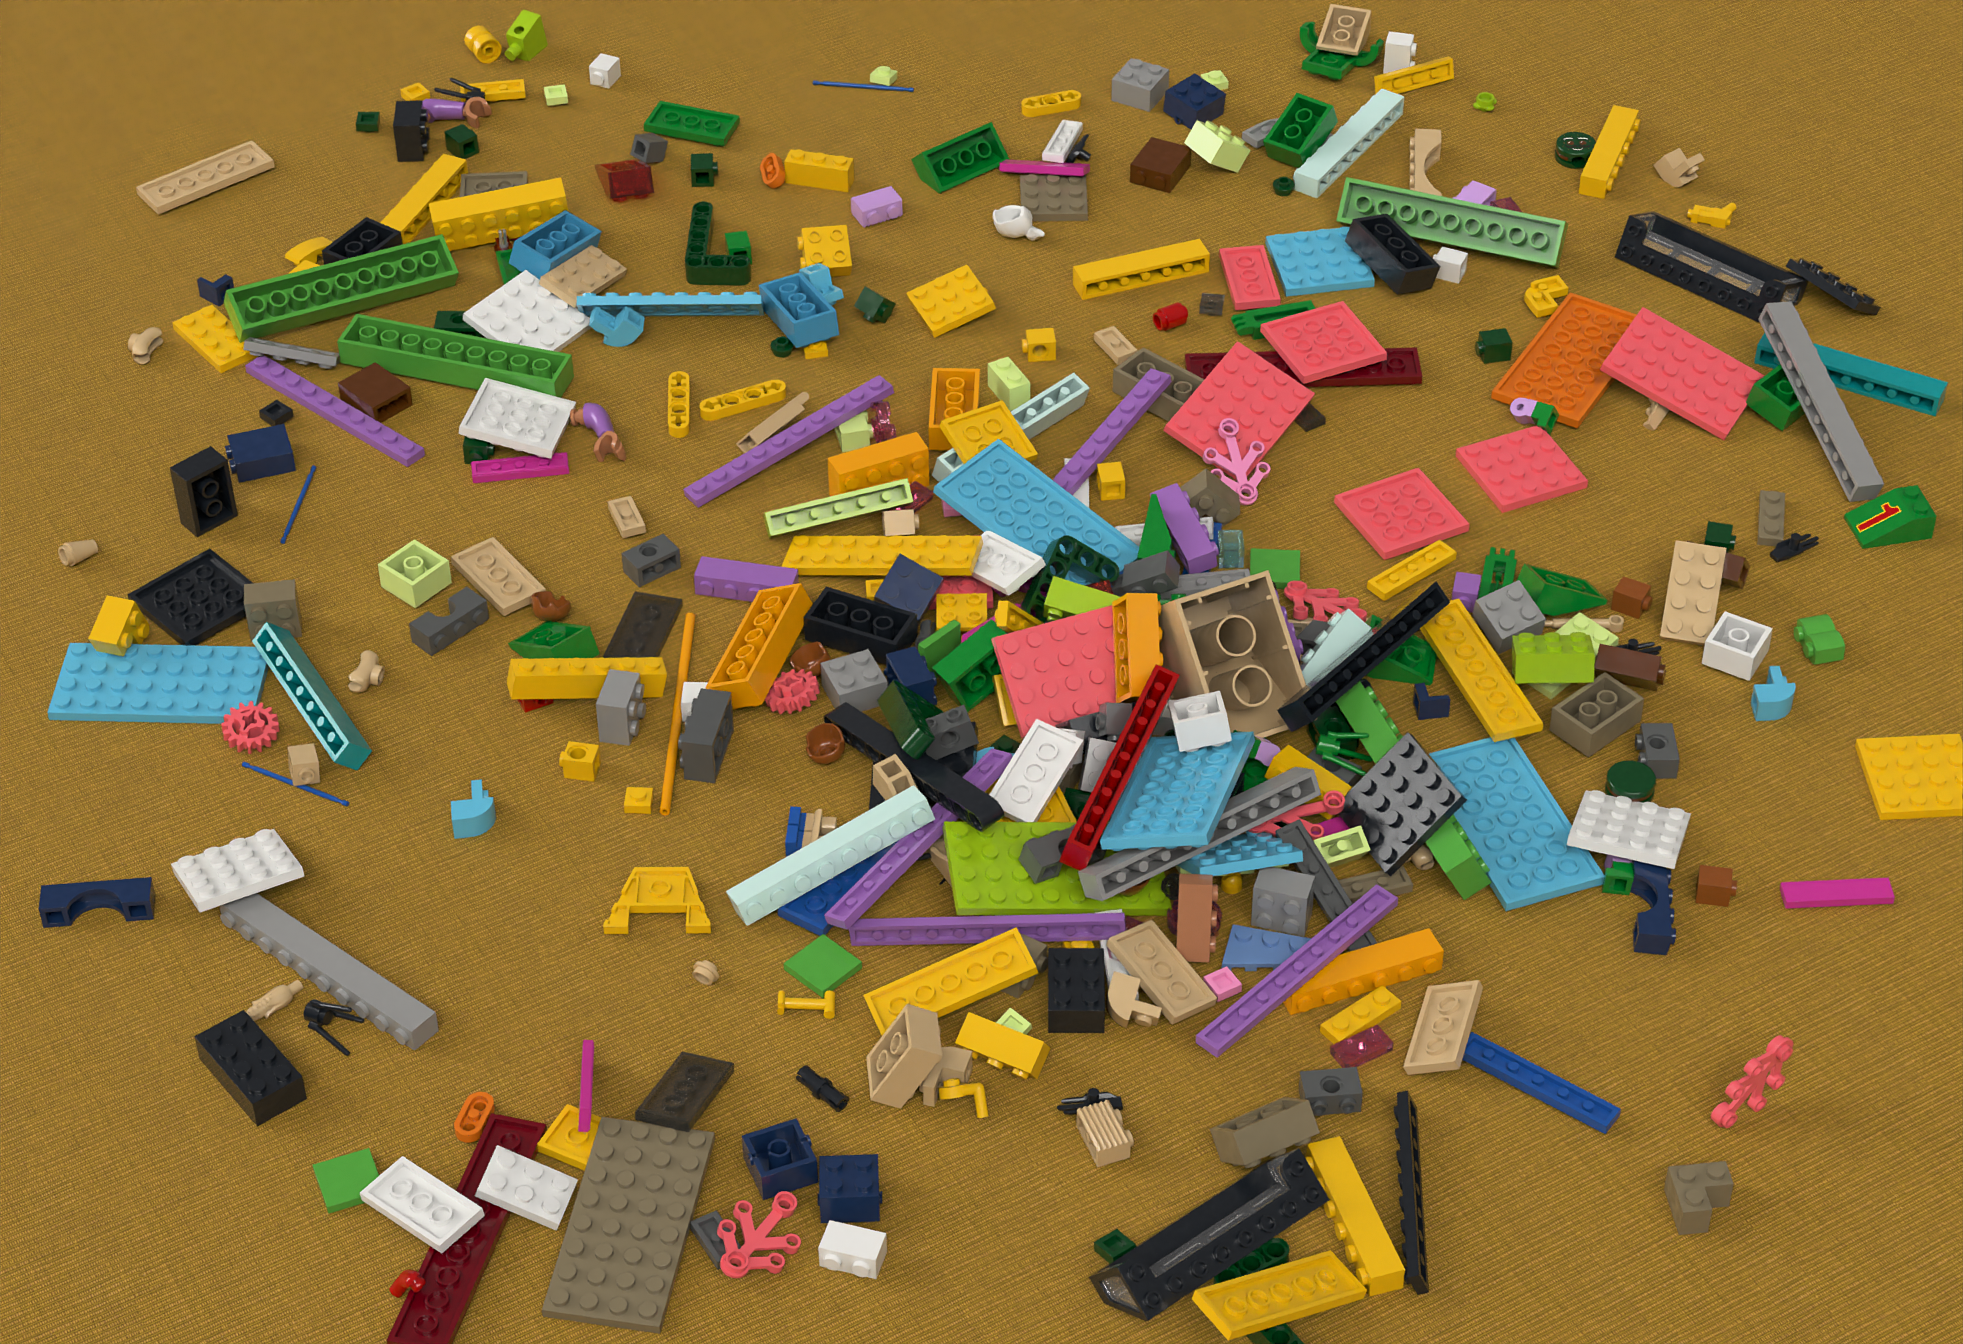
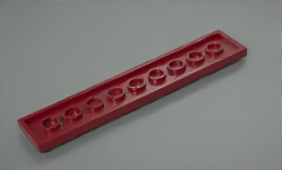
M1417 347L1384 348L1387 352V360L1305 384L1300 381L1277 351L1255 352L1305 387L1422 384L1423 376ZM1228 352L1187 353L1184 359L1185 370L1206 379Z
M491 1113L456 1189L458 1193L480 1206L485 1216L442 1254L431 1246L429 1247L418 1271L420 1273L419 1276L426 1280V1284L418 1293L413 1292L410 1288L387 1338V1344L453 1343L511 1214V1211L475 1197L477 1189L497 1145L534 1161L538 1153L537 1144L547 1131L546 1124Z

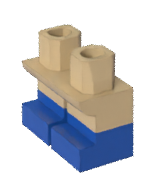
M790 806L785 840L786 857L823 837L822 835L837 829V817H823L822 809H818L815 811V814L801 813V807Z

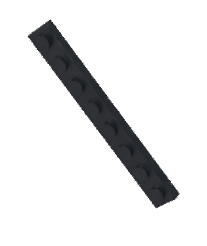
M1407 1090L1397 1093V1105L1394 1106V1114L1399 1124V1127L1395 1128L1396 1139L1400 1145V1150L1396 1151L1397 1160L1401 1167V1173H1398V1182L1403 1191V1196H1399L1400 1207L1404 1213V1219H1401L1400 1224L1406 1241L1402 1243L1403 1255L1407 1261V1266L1404 1267V1277L1408 1285L1412 1284L1417 1295L1429 1293L1418 1115L1417 1107Z

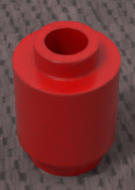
M1179 302L1160 308L1153 314L1155 327L1158 330L1164 331L1185 324L1188 318L1187 308Z

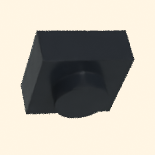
M278 400L259 410L260 418L272 426L283 424L294 417L293 410Z

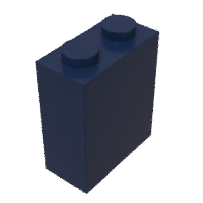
M284 424L227 435L229 445L225 446V451L231 473L237 474L239 483L296 471L293 451Z

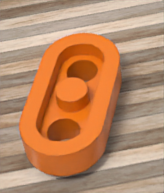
M775 153L768 154L760 164V171L763 182L771 189H774L784 183L785 170L780 157Z
M476 1092L467 1097L454 1122L455 1135L458 1140L471 1143L480 1139L491 1113L495 1111L494 1100L490 1094Z

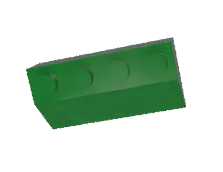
M992 122L926 150L912 158L911 161L920 179L937 193H941L999 167V163L1010 159Z

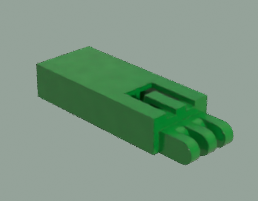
M1308 300L1245 311V313L1233 315L1231 321L1238 335L1252 334L1253 340L1265 338L1260 332L1261 324L1316 308L1312 301Z
M1496 547L1490 548L1489 556L1486 555L1478 599L1514 582L1517 559H1514L1516 550L1511 549L1508 556L1505 555V548L1500 549V554H1496ZM1493 572H1496V576H1495L1496 584H1495V583H1491V582H1492V577H1493ZM1504 573L1503 584H1499V581L1501 582L1502 580V574Z

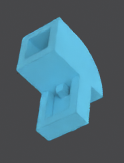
M816 263L799 269V272L808 279L830 305H834L837 300L844 298L842 289L832 285L829 267Z
M596 306L591 311L589 326L596 332L604 334V344L622 347L634 342L643 332L645 317L627 306L616 317Z
M1769 666L1766 684H1754L1751 707L1756 721L1778 720L1788 715L1792 709L1796 685L1795 683H1787L1786 676H1782L1780 666Z
M482 779L471 781L472 799L451 801L454 839L481 835L487 832L495 823L494 797H489L488 790H483Z

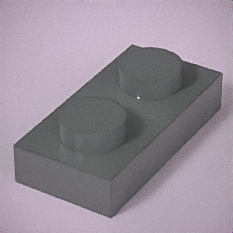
M716 1210L690 1221V1229L717 1270L721 1269V1258L726 1253L723 1239L717 1235L719 1223L723 1219ZM726 1227L722 1228L726 1232H731ZM736 1240L738 1249H740L741 1246H740V1244L738 1243V1241Z

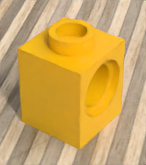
M1054 329L1026 330V339H1022L1021 343L1022 353H1027L1028 362L1056 360Z
M1121 462L1097 464L1096 483L1101 501L1125 499V476Z
M568 741L565 751L561 752L559 758V766L563 767L564 778L595 782L601 765L599 745Z

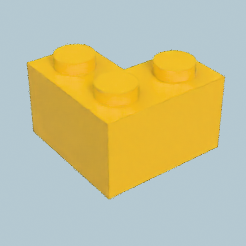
M107 595L88 639L96 651L124 657L127 648L132 644L143 643V640L149 634L150 625L135 601Z

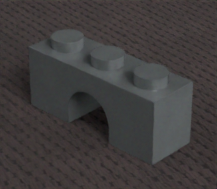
M465 587L448 598L449 616L438 617L428 611L409 623L412 643L433 656L489 619L486 599L470 588Z
M1076 824L1070 828L1061 831L1055 830L1046 836L1031 838L1025 842L1019 861L1035 884L1059 875L1063 865L1059 860ZM1100 842L1088 866L1104 859L1107 849L1102 850Z

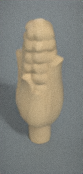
M296 980L288 986L279 985L274 987L261 998L252 1001L253 1005L246 1013L253 1021H257L262 1017L267 1019L274 1012L286 1007L292 1001L293 995L303 989L301 982Z

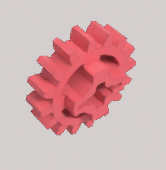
M794 669L788 673L781 672V677H776L765 698L767 707H770L772 712L778 710L779 714L784 713V711H788L789 714L796 710L800 712L804 705L810 707V700H817L816 694L820 693L817 678L813 676L811 671L805 674L804 669H801L798 673H795Z
M250 701L248 706H244L241 702L239 703V709L236 710L231 707V715H224V722L221 723L224 741H228L230 748L237 745L238 752L243 751L244 748L247 749L248 754H251L255 748L262 752L263 745L270 748L271 740H277V732H279L277 714L272 713L271 707L264 709L262 702L258 706H254L253 701Z

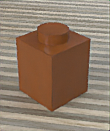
M1623 576L1613 591L1611 610L1639 619L1643 612L1648 611L1653 601V597L1650 596L1651 586Z
M1700 865L1696 883L1695 903L1728 907L1730 896L1735 897L1737 880H1732L1733 869Z

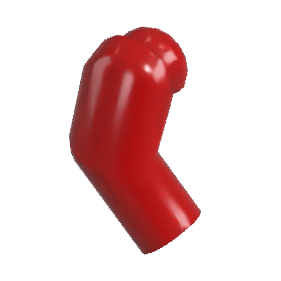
M407 1269L398 1276L390 1286L389 1291L397 1298L402 1297L409 1287L413 1292L418 1293L426 1284V1280L419 1276L420 1273L418 1271Z

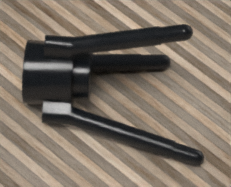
M450 78V81L470 91L464 94L434 88L435 92L466 99L465 102L473 97L485 99V92H481V88L470 86L454 78Z
M316 999L309 1001L303 1014L304 1019L309 1021L308 1028L319 1033L345 1056L350 1055V1052L320 1026L328 1025L332 1021L333 1016L358 1023H364V1018L348 1014L352 1012L351 1007L325 1003Z

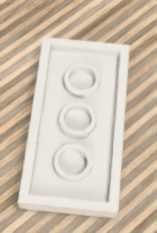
M985 531L981 535L983 546L972 577L1009 596L1016 592L1027 580L1037 575L1039 570L1046 564L1042 557L991 531Z
M1036 719L989 794L1001 805L1004 816L1016 822H1037L1084 746L1083 740Z
M403 1156L360 1192L362 1201L441 1254L485 1216L480 1206Z

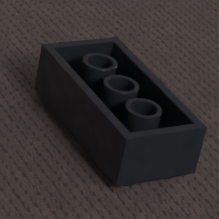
M1388 214L1352 220L1345 242L1388 284L1392 291L1398 295L1432 288L1441 266Z
M825 587L804 616L805 640L820 642L823 646L850 654L868 649L876 662L886 664V654L910 648L918 637L917 614Z
M245 1010L194 1036L199 1059L257 1127L307 1099L302 1075Z

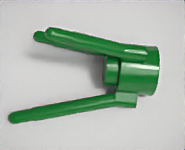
M1328 731L1327 735H1319L1315 754L1321 755L1323 760L1331 761L1361 776H1364L1366 772L1334 756L1342 754L1369 762L1373 761L1371 756L1340 748V741L1336 740L1368 738V733H1336Z

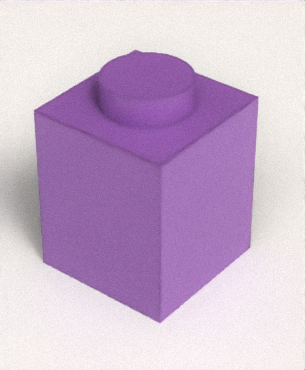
M1456 572L1452 600L1460 599L1470 613H1473L1475 601L1479 597L1481 575Z

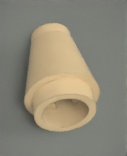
M93 539L65 542L63 546L59 547L58 553L64 565L74 566L93 554L98 553V547Z

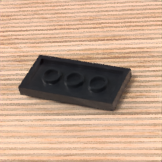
M1790 258L1786 265L1790 270L1854 310L1877 315L1881 308L1874 303L1875 299L1865 293L1860 294L1856 292L1858 290L1857 287L1846 282L1844 284L1839 281L1841 277L1832 272L1827 273L1823 271L1824 267L1814 261L1810 263L1803 258H1800L1799 261Z

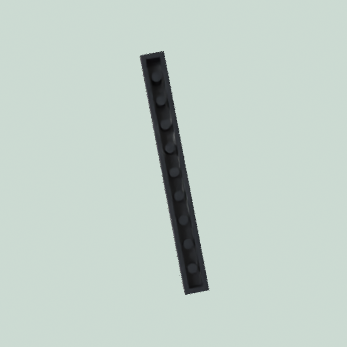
M1437 581L1412 594L1277 710L1291 732L1313 722L1450 603Z

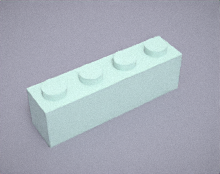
M1349 608L1341 614L1336 612L1328 621L1330 627L1327 631L1323 630L1314 640L1316 646L1313 650L1310 648L1302 656L1301 661L1303 663L1300 668L1306 685L1370 631L1371 627Z

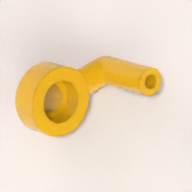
M960 1078L943 1080V1085L938 1087L940 1099H953L974 1095L977 1118L989 1116L983 1084L960 1083Z

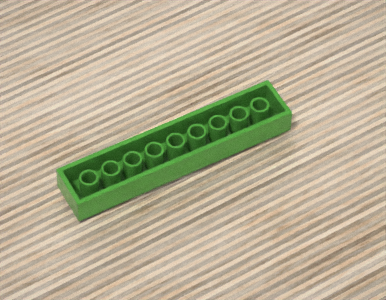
M1346 177L1336 220L1340 224L1350 226L1352 220L1356 218L1388 214L1412 239L1553 268L1559 267L1568 229V223L1562 220Z
M441 234L228 289L225 293L224 306L241 343L249 337L260 338L452 287L456 284L459 272Z
M360 314L354 316L337 340L340 362L343 364L365 368L376 362L390 373L477 390L480 389L484 379L488 378L561 398L574 378L571 354Z
M1359 681L1340 697L1336 703L1355 733L1369 734L1368 738L1359 739L1376 764L1403 736L1380 700H1377L1378 698L1371 687L1364 688ZM1453 814L1426 841V844L1462 898L1466 900L1492 882L1486 875L1490 869Z

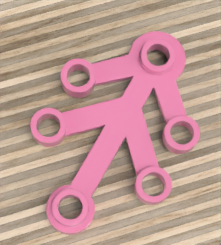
M1226 418L1221 421L1218 432L1226 440L1231 461L1220 455L1212 447L1204 451L1203 460L1207 464L1215 463L1235 475L1237 482L1226 477L1220 469H1213L1211 473L1218 475L1222 482L1239 494L1240 504L1251 505L1258 497L1256 487L1262 479L1269 475L1270 466L1266 462L1258 463L1255 468V474L1249 481H1247L1246 472L1256 457H1260L1263 454L1265 447L1262 442L1253 441L1249 447V452L1242 460L1235 438L1239 425L1236 420ZM1225 429H1228V430L1231 431V433H1228V432H1226V431H1224V430H1225ZM1253 447H1258L1260 451H1255ZM1207 454H1212L1214 458H1209ZM1259 468H1264L1266 472H1261ZM1241 493H1247L1249 497L1244 496Z

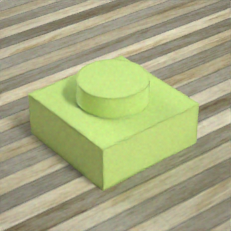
M887 66L877 67L870 74V82L890 86L897 80L898 71L891 70Z
M1221 70L1201 74V78L1218 89H1228L1229 81Z
M565 84L544 87L547 106H559L568 103Z
M1009 1008L996 1022L1026 1035L1032 1029L1031 1023L1012 1008Z

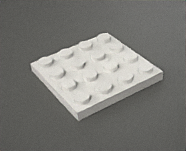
M527 270L463 313L462 319L487 339L555 352L561 351L592 328L589 326L590 318L539 285L540 280Z
M485 378L459 426L458 434L467 436L470 439H479L490 442L493 445H501L513 448L516 451H524L535 454L538 457L551 459L570 421V411L575 409L576 402Z
M1586 790L1568 835L1567 845L1675 869L1691 813L1684 812L1680 808L1669 809L1660 807L1653 802H1632L1628 797H1614L1605 795V793L1598 790Z
M274 829L260 830L254 836L245 839L237 838L221 847H210L204 853L195 856H184L178 862L171 864L174 875L199 912L304 877L302 866Z

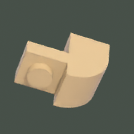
M1678 148L1664 155L1653 166L1665 182L1673 187H1681L1698 178L1696 174L1700 169L1698 166L1705 159L1701 153L1687 159L1682 150Z
M1114 971L1106 1000L1107 1009L1112 1019L1127 1028L1130 1018L1135 1019V1022L1142 1026L1149 1027L1151 1024L1157 1026L1162 1008L1135 1000L1141 979Z
M942 1047L943 1057L941 1061L933 1067L927 1079L920 1084L919 1091L923 1092V1105L935 1107L939 1097L938 1087L943 1085V1080L960 1078V1083H968L972 1072V1051L956 1047Z

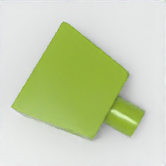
M524 9L521 11L506 33L509 48L505 51V56L511 61H514L516 58L530 61L547 47L548 43L541 15Z

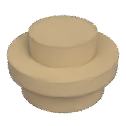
M704 960L703 962L697 961L694 964L692 975L697 981L705 985H711L718 980L719 973L713 963Z

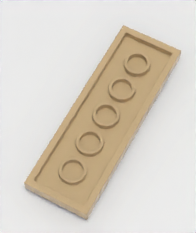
M251 140L136 187L137 195L157 214L166 213L173 208L185 205L200 197H205L217 190L227 188L234 183L244 181L259 173H264L266 170L274 168V160Z

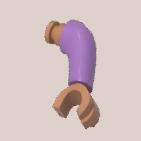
M481 97L470 98L467 102L444 99L423 100V108L428 111L429 123H433L435 120H464L466 118L468 124L477 129L480 126L478 117H489L492 114L487 101Z
M585 403L584 407L579 408L578 411L577 409H571L570 420L573 426H578L580 423V425H586L588 429H593L596 432L598 440L594 445L593 451L599 462H604L605 455L608 453H614L619 460L625 461V449L614 432L609 414L601 405Z

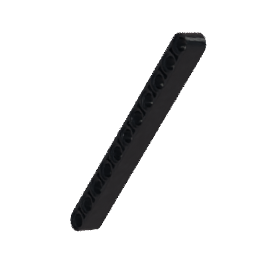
M844 702L823 717L825 723H832L840 728L847 744L874 762L879 763L896 754L909 770L921 793L978 831L983 832L1004 817L1001 805L992 796L926 753L919 760L911 757L901 748L892 731L849 703Z

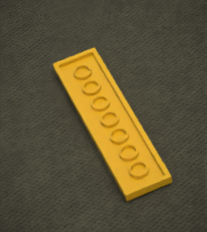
M801 535L793 537L781 567L798 569V575H887L899 554H902L939 576H972L983 546L982 536Z
M1460 599L1450 600V603L1423 625L1420 630L1492 740L1498 742L1542 731V720L1515 683V680Z

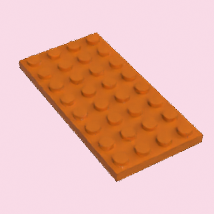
M1570 292L1492 390L1491 399L1511 405L1515 399L1521 397L1552 405L1559 413L1557 422L1578 429L1615 380V378L1602 372L1600 368L1637 314Z

